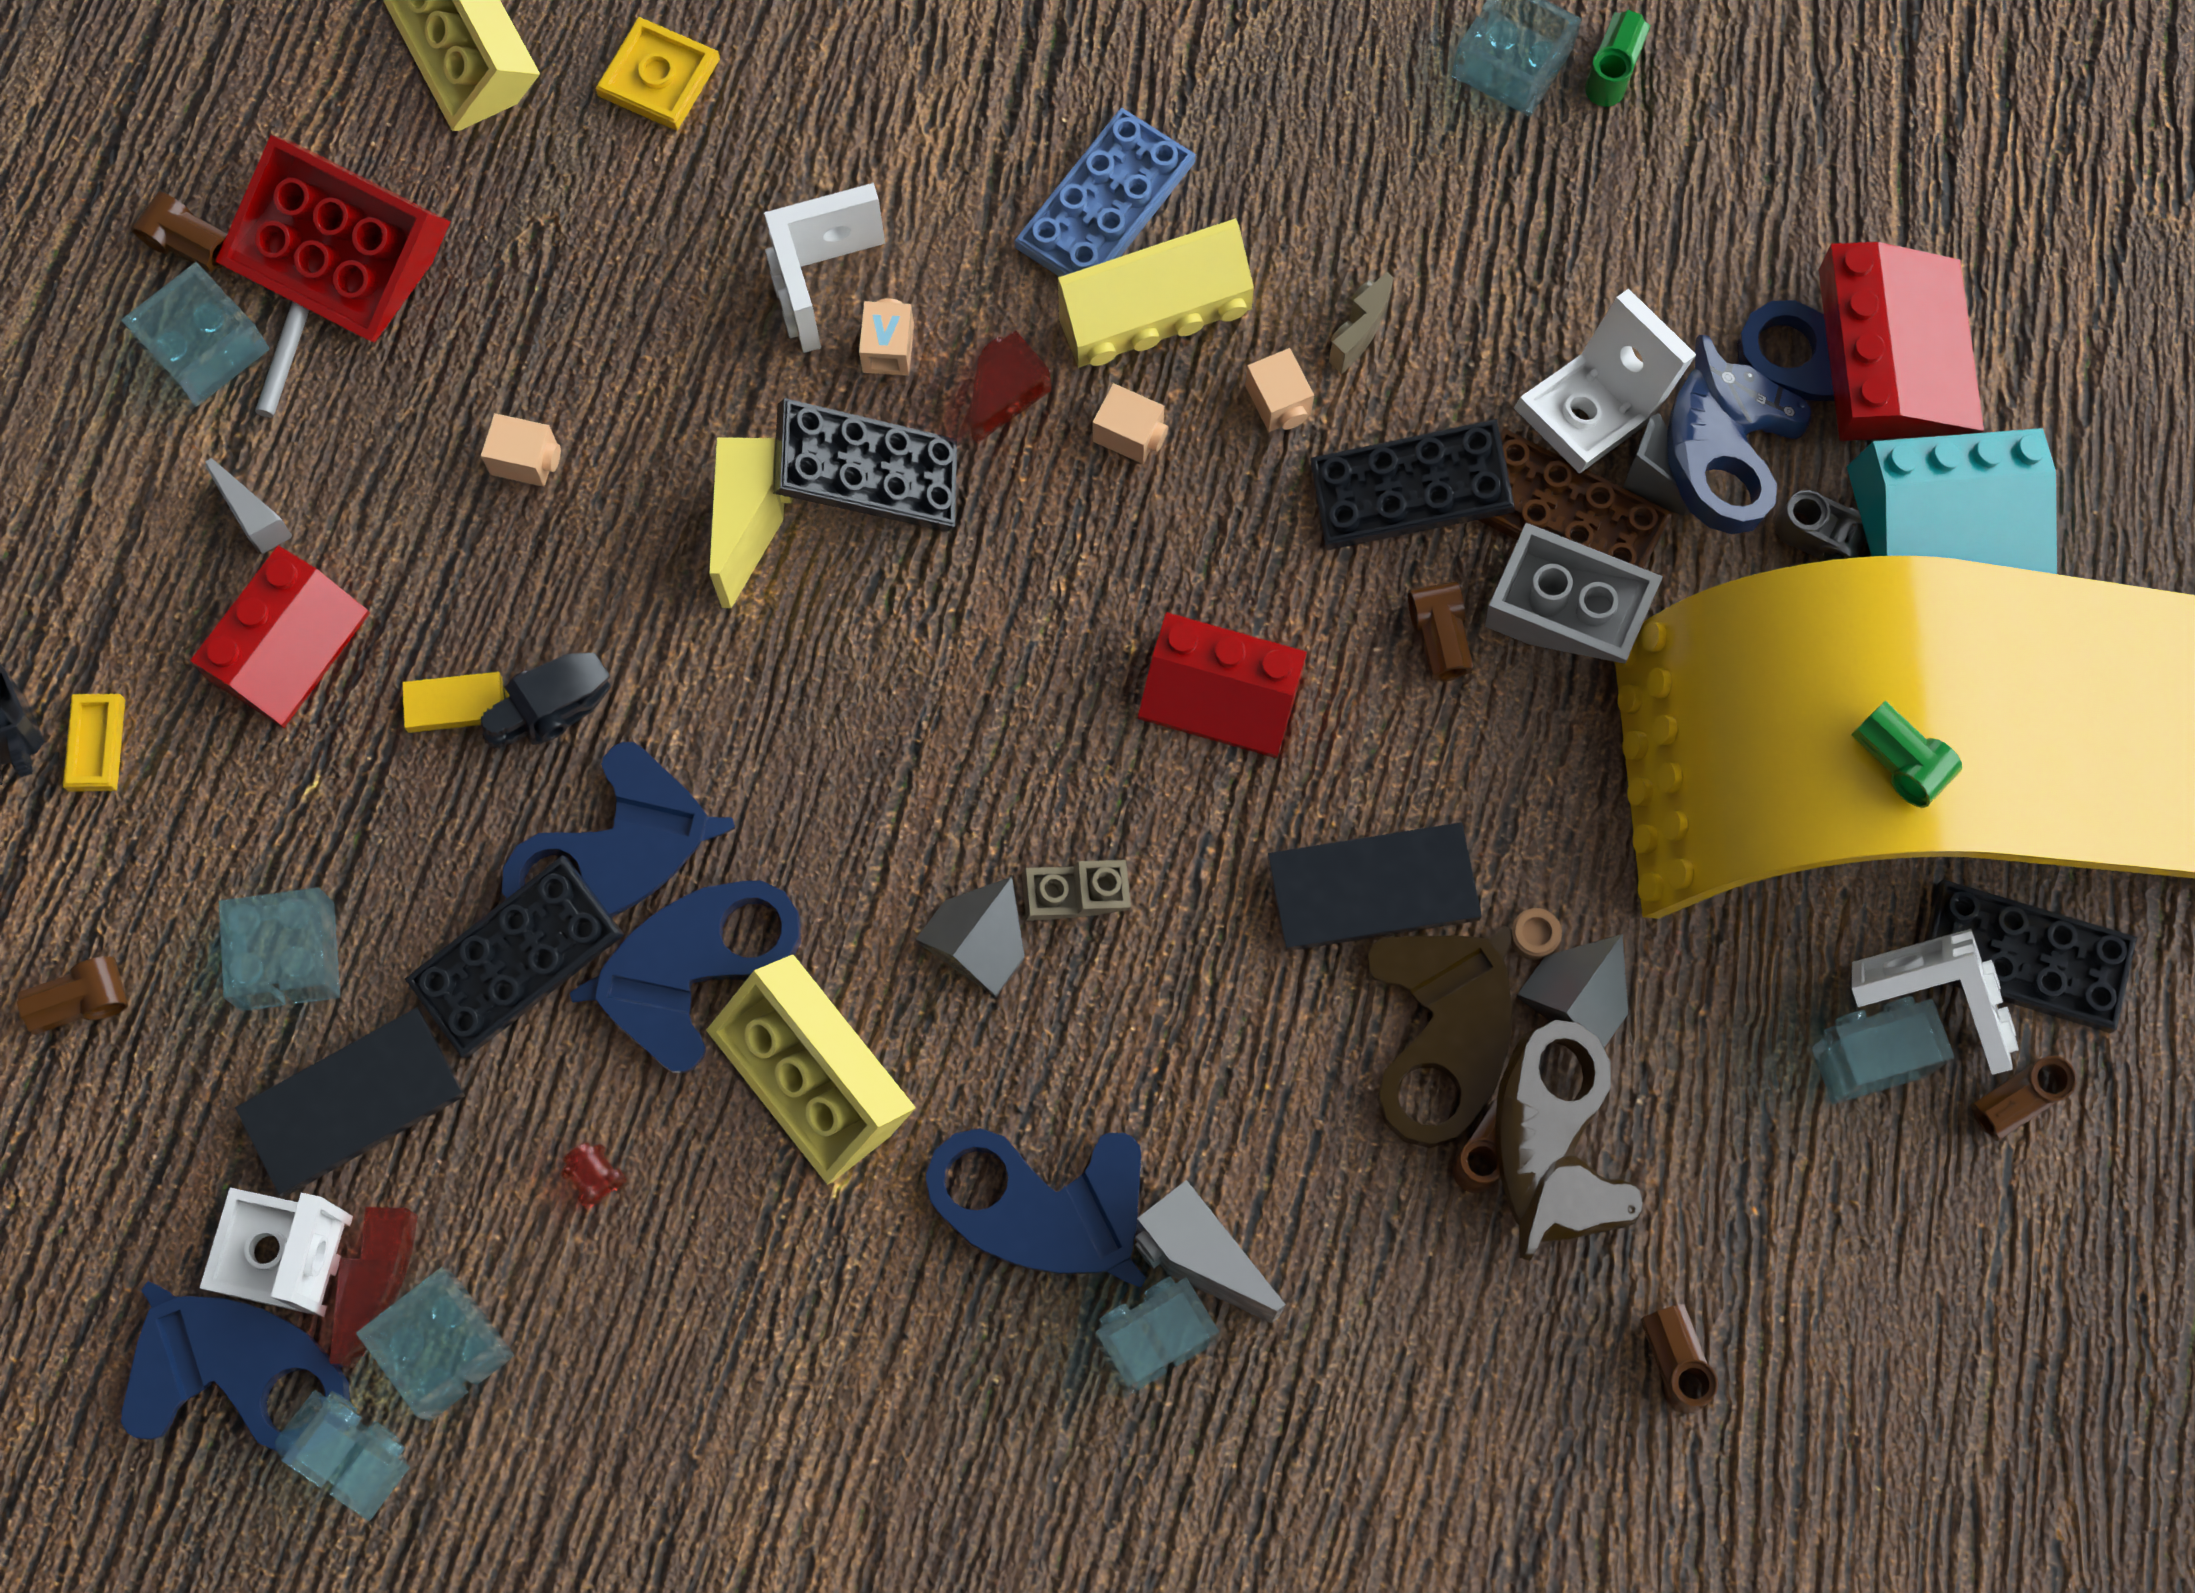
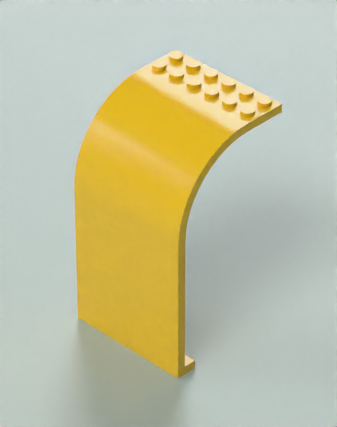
M1874 556L1836 559L1750 575L1689 596L1646 619L1641 626L1626 663L1614 662L1618 684L1617 701L1621 712L1623 731L1622 748L1626 759L1628 777L1627 795L1631 805L1633 847L1636 852L1639 879L1638 894L1641 898L1642 917L1659 919L1730 889L1779 875L1839 864L1896 858H1984L2195 878V595L1941 557ZM1885 700L1926 739L1935 738L1945 742L1958 754L1962 761V771L1928 807H1916L1904 800L1891 784L1890 777L1892 773L1851 735Z

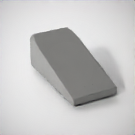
M212 458L205 461L206 469L258 553L261 552L263 554L292 537L283 520Z

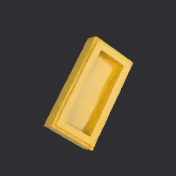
M500 672L402 682L404 726L408 733L481 725L480 721L481 716L484 715L483 712H486L487 708L492 709L493 705L504 700L503 677Z
M121 694L71 695L63 787L68 792L117 791L125 698Z

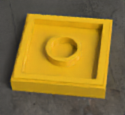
M638 17L595 89L598 97L678 131L719 62V53L715 49Z

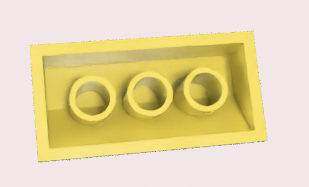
M383 0L452 131H461L517 105L540 75L500 0Z
M1236 218L1058 277L1059 321L1078 368L1088 364L1093 366L1106 364L1113 360L1116 355L1133 349L1136 351L1148 350L1157 345L1162 339L1177 334L1179 336H1189L1201 330L1204 325L1219 320L1224 322L1233 321L1242 317L1248 310H1251L1254 286L1240 227Z
M793 954L754 970L706 1029L827 1185L834 1182L886 1141L916 1109Z

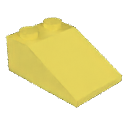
M717 437L709 574L722 608H732L783 522L784 503H792L793 498L773 494L775 438Z

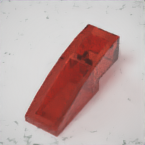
M365 1207L361 1258H340L330 1364L342 1369H353L372 1345L388 1318L404 1282L414 1246L418 1215L409 1209Z

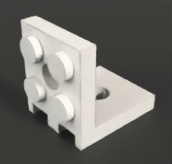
M874 183L764 212L772 247L765 249V253L771 270L770 274L777 298H779L789 338L799 337L803 353L820 349L821 344L812 303L801 267L885 244L879 199Z
M1628 289L1616 297L1581 355L1522 395L1514 409L1578 473H1581L1648 424L1650 417L1658 412L1696 354ZM1632 347L1640 353L1643 362L1635 356ZM1571 409L1583 410L1590 420L1578 418Z
M1971 929L1852 962V991L1858 1007L1960 979L1992 1075L2013 1069L2010 1052L2019 1050L2015 1038V1028L2008 1007L1997 1008L1996 1004L2003 1003L1997 973L1992 960L1982 962Z
M230 1188L200 1289L324 1317L327 1306L322 1305L329 1277L330 1275L336 1276L341 1256L336 1253L344 1225L350 1226L353 1216L326 1199L315 1195L301 1193L299 1201L294 1202ZM275 1236L280 1245L277 1257L266 1264L258 1263L254 1254L257 1243L264 1237Z

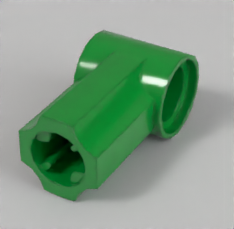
M1627 9L1621 13L1614 12L1600 48L1594 56L1585 84L1586 96L1598 106H1614L1625 95L1632 72L1651 26L1643 19L1642 14Z
M1886 700L1851 734L1892 773L1890 778L1895 791L1904 800L1916 807H1928L1963 769L1962 761L1958 754L1949 745L1939 739H1926Z

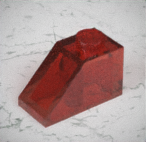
M1016 330L1005 338L998 337L989 342L982 350L981 355L978 356L969 416L971 437L976 443L982 441L1051 391V372Z

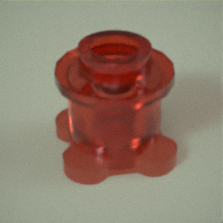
M589 1142L582 1143L563 1158L566 1166L561 1170L560 1175L563 1179L570 1178L580 1193L577 1199L585 1209L593 1207L627 1181L620 1168L614 1170L604 1156L606 1148L603 1144L592 1147Z

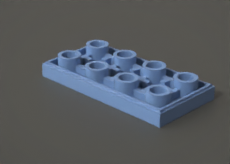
M1121 107L1014 240L1015 248L1059 277L1121 257L1193 166L1196 154Z

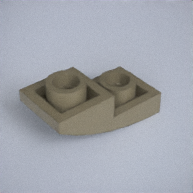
M1388 272L1376 282L1368 280L1358 288L1352 297L1353 305L1350 321L1339 327L1331 338L1332 346L1329 363L1341 375L1365 351L1382 323L1394 279Z
M1126 860L1078 861L1074 867L1025 868L1022 872L1026 921L1086 917L1121 912L1131 908Z

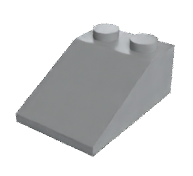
M1526 523L1489 604L1485 627L1529 645L1625 664L1663 576Z
M1187 1180L1137 1218V1236H1135L1137 1243L1135 1247L1151 1268L1154 1269L1160 1264L1167 1274L1267 1322L1273 1323L1280 1317L1286 1304Z

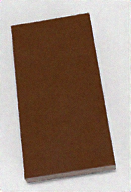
M1503 428L1500 436L1515 512L1478 521L1516 540L1519 539L1525 524L1528 523L1640 568L1645 567L1671 519L1672 512L1586 469L1578 473L1563 457Z

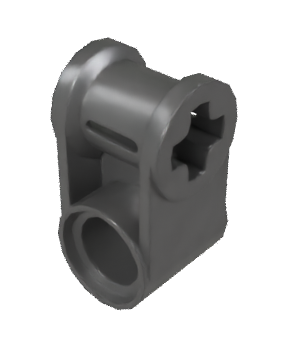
M1811 490L1795 493L1780 512L1775 522L1776 534L1781 541L1821 561L1859 557V550L1866 537L1858 510L1847 508ZM1794 513L1804 514L1809 519L1811 525H1805L1797 521Z

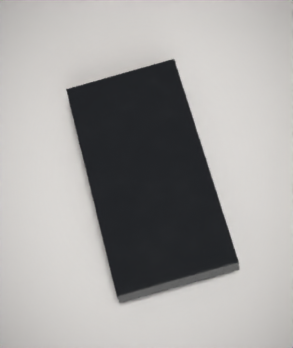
M784 398L777 404L773 494L945 532L955 527L957 439Z
M1497 419L1310 458L1327 551L1515 512Z
M1462 822L1271 852L1267 856L1285 952L1480 921L1482 917Z
M562 855L412 972L405 980L462 1058H468L622 938L624 933L568 858Z
M1944 879L1938 883L1924 942L1971 929L1982 962L1992 960L2001 987L1999 990L2004 1002L2107 1033H2113L2117 1030L2137 941L2136 936ZM1960 979L1944 983L1963 989Z
M416 1007L238 1105L235 1109L278 1194L286 1197L465 1097V1094L422 1012Z

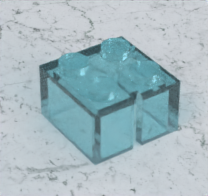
M1487 0L1482 7L1480 17L1477 16L1457 47L1451 76L1531 117L1572 52L1582 18L1547 0Z
M197 262L121 319L141 348L195 407L270 350L254 323L229 296L225 295L223 290Z
M319 887L219 901L223 995L228 1002L240 1011L286 1005L285 995L295 1004L340 998L335 904ZM279 983V990L272 984Z
M1913 996L1898 999L1884 1005L1883 1012L1868 1018L1865 1010L1853 1012L1836 1019L1835 1026L1823 1031L1825 1038L1812 1047V1051L1832 1105L1927 1078L1955 1057L1933 999L1916 1004Z
M443 1267L439 1268L356 1332L416 1417L429 1422L468 1393V1390L463 1385L464 1382L469 1381L478 1385L515 1356L457 1276Z
M1171 1276L1165 1278L1144 1292L1146 1295L1144 1303L1132 1310L1128 1308L1127 1304H1123L1099 1319L1101 1323L1099 1327L1101 1329L1095 1332L1096 1345L1127 1397L1165 1375L1167 1371L1164 1366L1173 1362L1175 1367H1178L1216 1344L1219 1330L1187 1277L1177 1283L1173 1281Z
M314 1390L274 1442L281 1461L320 1488H322L327 1480L331 1482L334 1486L329 1492L330 1495L370 1521L410 1468L402 1455L405 1447L398 1442L400 1438L379 1422L374 1420L370 1427L360 1422L363 1417L356 1412L357 1408L332 1390L326 1398Z

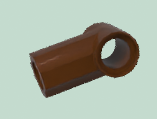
M157 192L131 228L138 239L157 252L167 254L171 251L209 272L223 267V265L215 261L227 233L193 216L184 204L169 194Z
M1454 581L1409 590L1408 606L1414 630L1421 634L1431 680L1451 681L1472 673L1474 667L1463 626L1465 623L1464 600L1458 582Z
M102 956L82 961L71 968V974L18 992L17 1006L20 1017L23 1019L28 1032L36 1035L82 1018L86 1020L105 1019L126 1010L128 1003L115 958Z
M2059 1056L2041 1058L1970 1104L1974 1118L1985 1133L1989 1134L1995 1141H1999L2057 1102L2068 1098L2076 1088L2077 1074L2074 1067L2064 1058ZM2039 1070L2048 1071L2054 1076L2057 1083L2054 1094L2045 1092L2039 1086L2037 1081Z
M1497 1097L1466 1145L1455 1158L1452 1166L1453 1177L1456 1183L1463 1190L1470 1193H1481L1488 1190L1500 1177L1495 1138ZM1471 1155L1483 1157L1489 1163L1490 1175L1479 1176L1473 1173L1468 1166L1467 1158Z
M1685 1304L1673 1305L1642 1317L1640 1321L1664 1381V1397L1668 1404L1676 1411L1685 1414L1695 1413L1704 1408L1717 1394L1719 1386L1718 1377L1714 1369L1707 1364ZM1690 1374L1699 1379L1703 1388L1700 1399L1688 1398L1681 1392L1678 1384L1680 1375Z

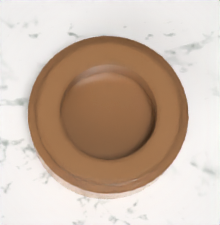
M1531 908L1523 911L1517 916L1511 927V944L1514 950L1529 960H1542L1545 956L1553 954L1562 937V929L1558 919L1549 911L1541 908Z

